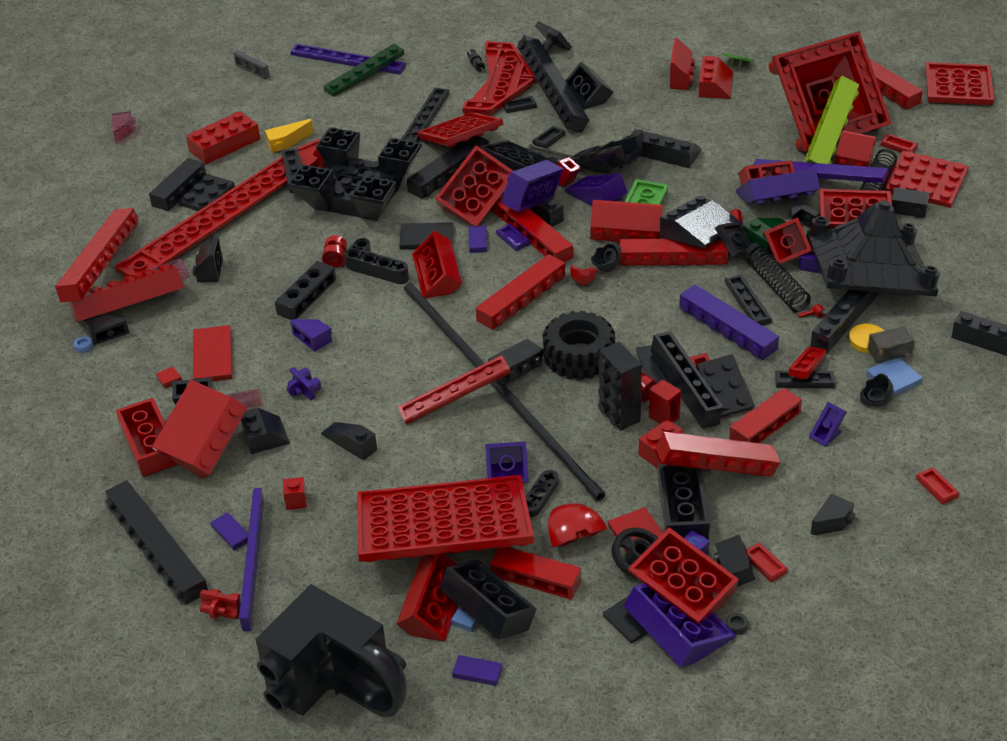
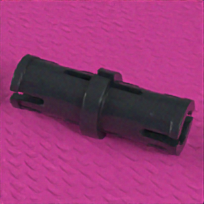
M471 49V54L467 52L470 63L475 67L476 71L481 72L482 69H485L482 58L474 49Z

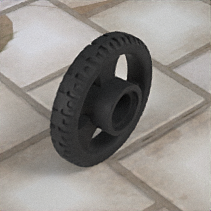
M636 527L620 532L612 544V557L616 566L629 577L636 578L628 571V568L658 539V536L652 534L649 530L646 531V529ZM631 537H640V538H643V539H636V540L633 542V541L631 540ZM620 547L626 548L628 550V552L626 553V561L628 562V564L624 561V559L621 556Z

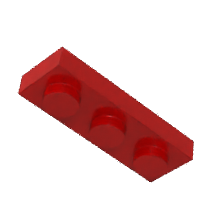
M807 347L789 367V375L795 376L797 379H808L826 357V350Z

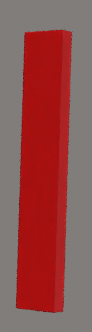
M503 355L398 406V409L405 424H409L510 374L511 370Z

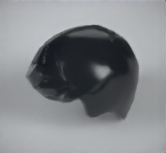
M612 241L604 247L597 248L595 254L591 257L592 264L603 271L610 272L614 270L620 262L621 246L619 243Z
M880 373L874 378L867 380L866 386L860 392V402L870 406H882L889 403L894 397V387L888 376Z

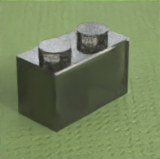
M903 326L869 334L867 349L875 361L880 363L913 355L915 340L906 327Z

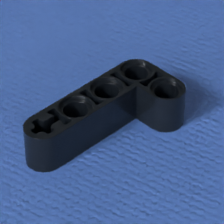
M366 238L357 239L345 253L347 268L351 271L396 284H405L409 281L408 264L404 261L372 253L370 241Z

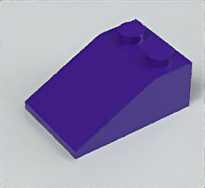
M622 174L587 175L564 189L566 193L591 206L593 200L618 201L622 199L623 195L628 193Z

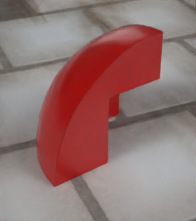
M568 503L555 507L548 519L549 537L553 548L566 546L580 538L592 537L608 529L596 511L579 503Z

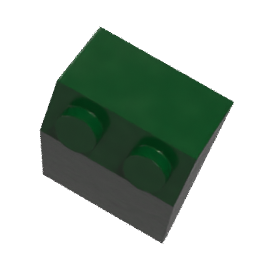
M755 218L744 224L743 228L753 244H762L772 255L773 252L764 231L786 222L781 218Z

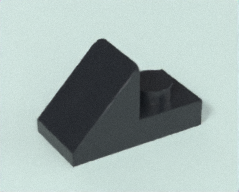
M793 198L790 200V220L798 217L800 222L811 226L812 219L820 215L818 211Z

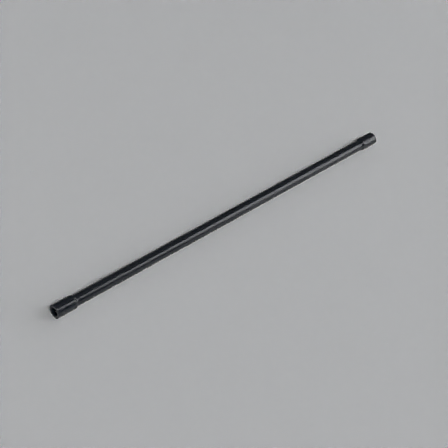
M412 283L406 284L404 291L416 301L476 368L485 364L421 295V292ZM497 381L490 383L582 483L587 492L596 501L603 499L606 493L584 472L505 385H501Z

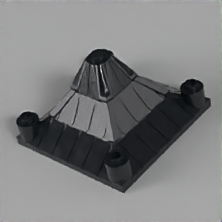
M880 201L862 212L857 219L838 225L834 229H829L830 222L823 216H817L812 219L810 230H807L806 237L826 288L937 297V283L940 272L934 266L925 267L914 246L917 229L910 223H905L899 227L894 208L889 202Z

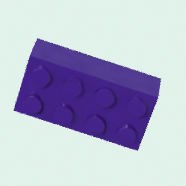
M545 160L511 172L507 179V187L503 192L502 204L520 212L541 204L550 198H554L564 168Z

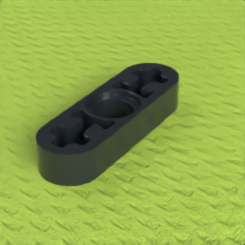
M553 470L542 472L526 495L530 517H535L541 512L559 484L557 472ZM539 491L546 493L543 496L535 495V493Z

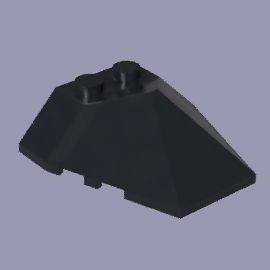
M639 132L625 136L615 142L613 140L602 146H594L579 151L570 158L582 168L608 174L616 167L623 169L637 161V158L642 155L644 134Z

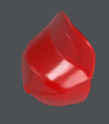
M574 265L570 267L572 280L581 286L593 282L598 271L594 267L578 268Z

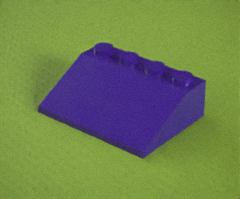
M816 169L751 179L736 189V192L746 202L760 205L764 204L767 200L778 202L784 197H788V200L798 198V195L802 194L805 197L815 195V192L820 187Z
M646 584L634 586L624 604L630 615L641 624L644 630L655 639L659 646L680 667L700 661L733 640L736 636L715 613H712L697 624Z

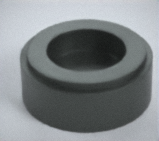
M733 613L727 617L726 625L736 635L743 634L748 630L749 621L745 615Z

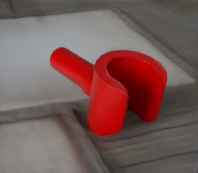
M815 304L811 310L799 313L798 317L801 318L815 314L820 318L825 316L823 312L825 309L820 304Z

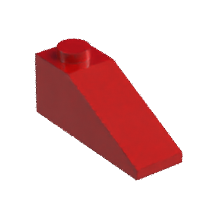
M790 160L745 166L738 175L742 186L751 179L793 173L795 170L793 162Z

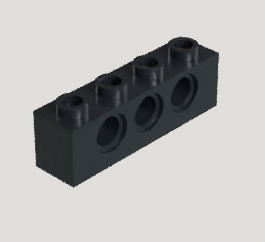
M316 261L276 299L277 315L290 320L297 319L336 281L335 268Z

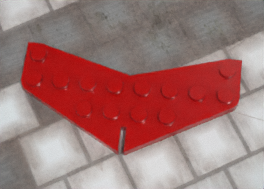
M486 41L485 52L489 78L473 98L464 103L462 107L464 114L474 112L491 115L503 107L505 102L513 100L534 85L535 76L513 43Z

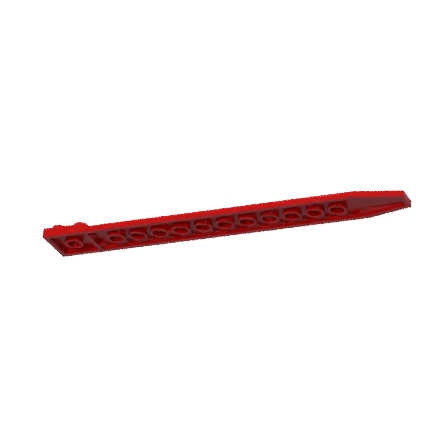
M320 139L298 147L301 165L314 166L318 162L319 158L315 157L313 153ZM280 157L115 265L116 272L125 277L132 274L142 275L141 271L147 269L158 270V266L171 262L286 185L288 182L283 158Z

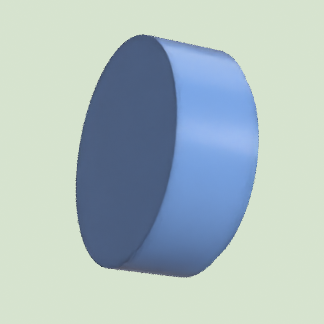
M85 336L74 341L75 350L79 353L90 351L93 348L92 339Z

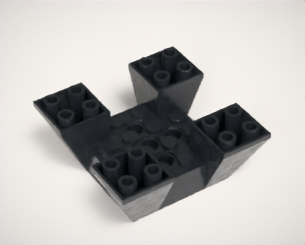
M329 127L316 145V149L328 169L302 164L289 181L288 187L316 210L378 221L404 182L422 147V143L390 138L378 155V162L358 159L360 132Z

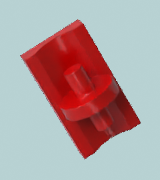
M213 588L210 591L202 590L200 592V612L209 613V617L212 619H217L218 616L238 618L239 606L241 604L240 594H222L220 590Z

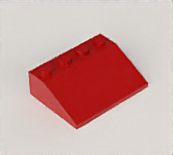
M476 145L436 196V203L442 209L472 226H479L502 196L508 184V176L513 170Z
M820 189L819 216L827 218L830 222L829 229H834L838 225L857 219L862 212L875 203L887 201L892 205L891 191Z
M190 380L151 448L200 478H205L211 474L248 407L228 395Z
M668 528L628 568L632 575L697 624L726 603L735 593L739 581L736 576L671 528Z

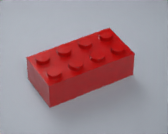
M239 111L202 129L193 131L191 134L186 135L189 151L207 165L260 140L258 124Z
M154 398L115 410L120 429L142 477L178 465L151 448L165 424Z

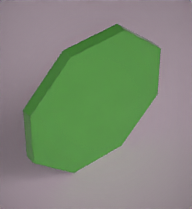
M722 52V55L732 57L731 65L735 64V59H740L738 67L743 65L744 60L754 62V59Z

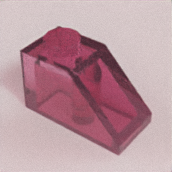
M131 111L112 113L115 142L120 143L134 132V126H137L136 119L132 117Z

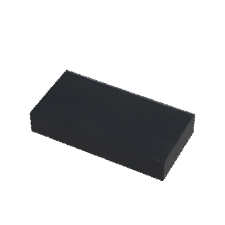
M533 96L508 100L504 103L503 107L506 113L537 108V104Z
M552 126L533 139L532 144L545 150L564 137L566 131Z

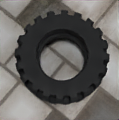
M571 311L569 314L563 313L559 318L555 317L552 319L551 323L549 322L543 331V357L546 365L553 372L557 371L559 376H567L568 379L578 378V380H583L585 377H588V379L594 378L596 374H599V350L615 344V331L612 325L605 321L602 316H596L592 312L580 311L575 313V311ZM578 343L587 344L586 346H571Z

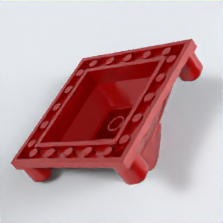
M860 31L775 55L769 62V71L780 77L792 116L794 117L800 136L795 143L799 152H808L834 83L841 76L859 84L857 89L859 91L858 96L852 102L853 109L847 115L848 122L842 128V131L862 134L892 124Z

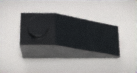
M334 422L321 432V435L363 461L377 450L375 433L362 425Z

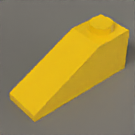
M311 119L265 130L266 142L272 153L286 150L314 133Z

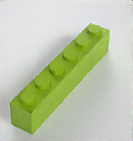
M841 76L834 83L804 162L832 163L830 160L831 156L835 154L837 150L836 143L840 140L842 128L848 122L847 115L853 109L852 102L858 96L859 91L857 89L859 84L844 76Z

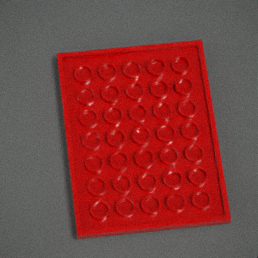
M521 475L357 492L359 562L370 563L376 560H395L402 557L416 558L421 555H440L441 553L449 552L461 553L468 550L481 551L486 548L501 549L507 546H526L534 543V535Z

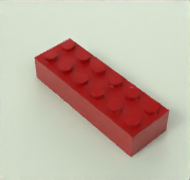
M167 263L158 266L159 269L155 271L151 269L141 271L142 275L139 276L134 274L123 277L124 280L120 282L117 280L109 281L106 283L107 286L99 287V285L93 286L81 301L69 302L74 319L79 322L182 289L184 286L178 268Z

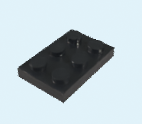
M206 174L178 200L179 206L199 211L233 189L235 184L233 181Z
M733 354L696 365L702 377L723 405L722 417L754 408L755 405Z

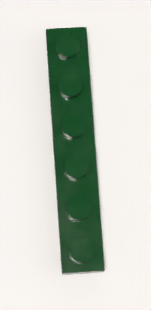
M395 43L324 85V91L333 97L344 92L405 55L404 49Z

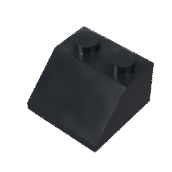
M214 233L200 247L199 253L195 256L196 266H193V276H196L197 283L219 282L223 256L218 233Z
M258 407L246 410L240 422L251 455L290 444L280 416Z

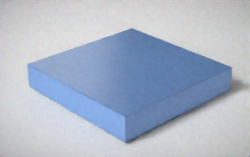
M898 356L867 369L866 373L871 379L880 373L888 376L894 387V396L922 383L923 380L917 372Z

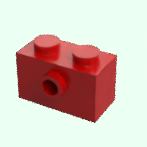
M664 380L653 385L649 391V418L659 424L667 419L675 423L680 419L681 390Z

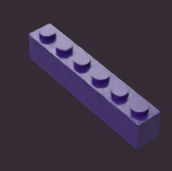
M693 285L680 294L679 308L682 311L689 313L696 320L705 323L709 328L732 340L739 347L749 351L753 356L764 360L778 350L779 336L699 286Z

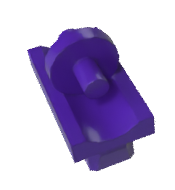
M295 367L289 369L293 378L287 383V392L291 396L303 393L309 400L314 399V393L321 389L320 380L317 377L312 379L311 373L306 367L299 371Z

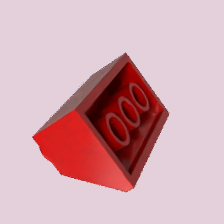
M593 200L590 240L620 242V239H661L660 217L663 216V205Z
M434 230L412 253L421 293L424 298L450 295L455 290H458L462 284L450 239Z
M444 553L440 555H425L420 559L396 625L411 636L443 642L446 640L451 626V619L458 605L439 589L446 568L457 565Z

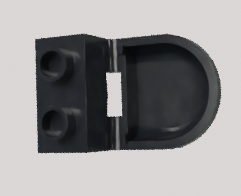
M312 584L255 639L260 657L257 668L264 677L267 688L263 695L268 704L279 712H284L287 708H290L299 715L304 716L330 689L335 691V695L341 693L379 716H394L403 706L407 692L406 677L403 670L407 667V664L401 656L386 648L383 624Z

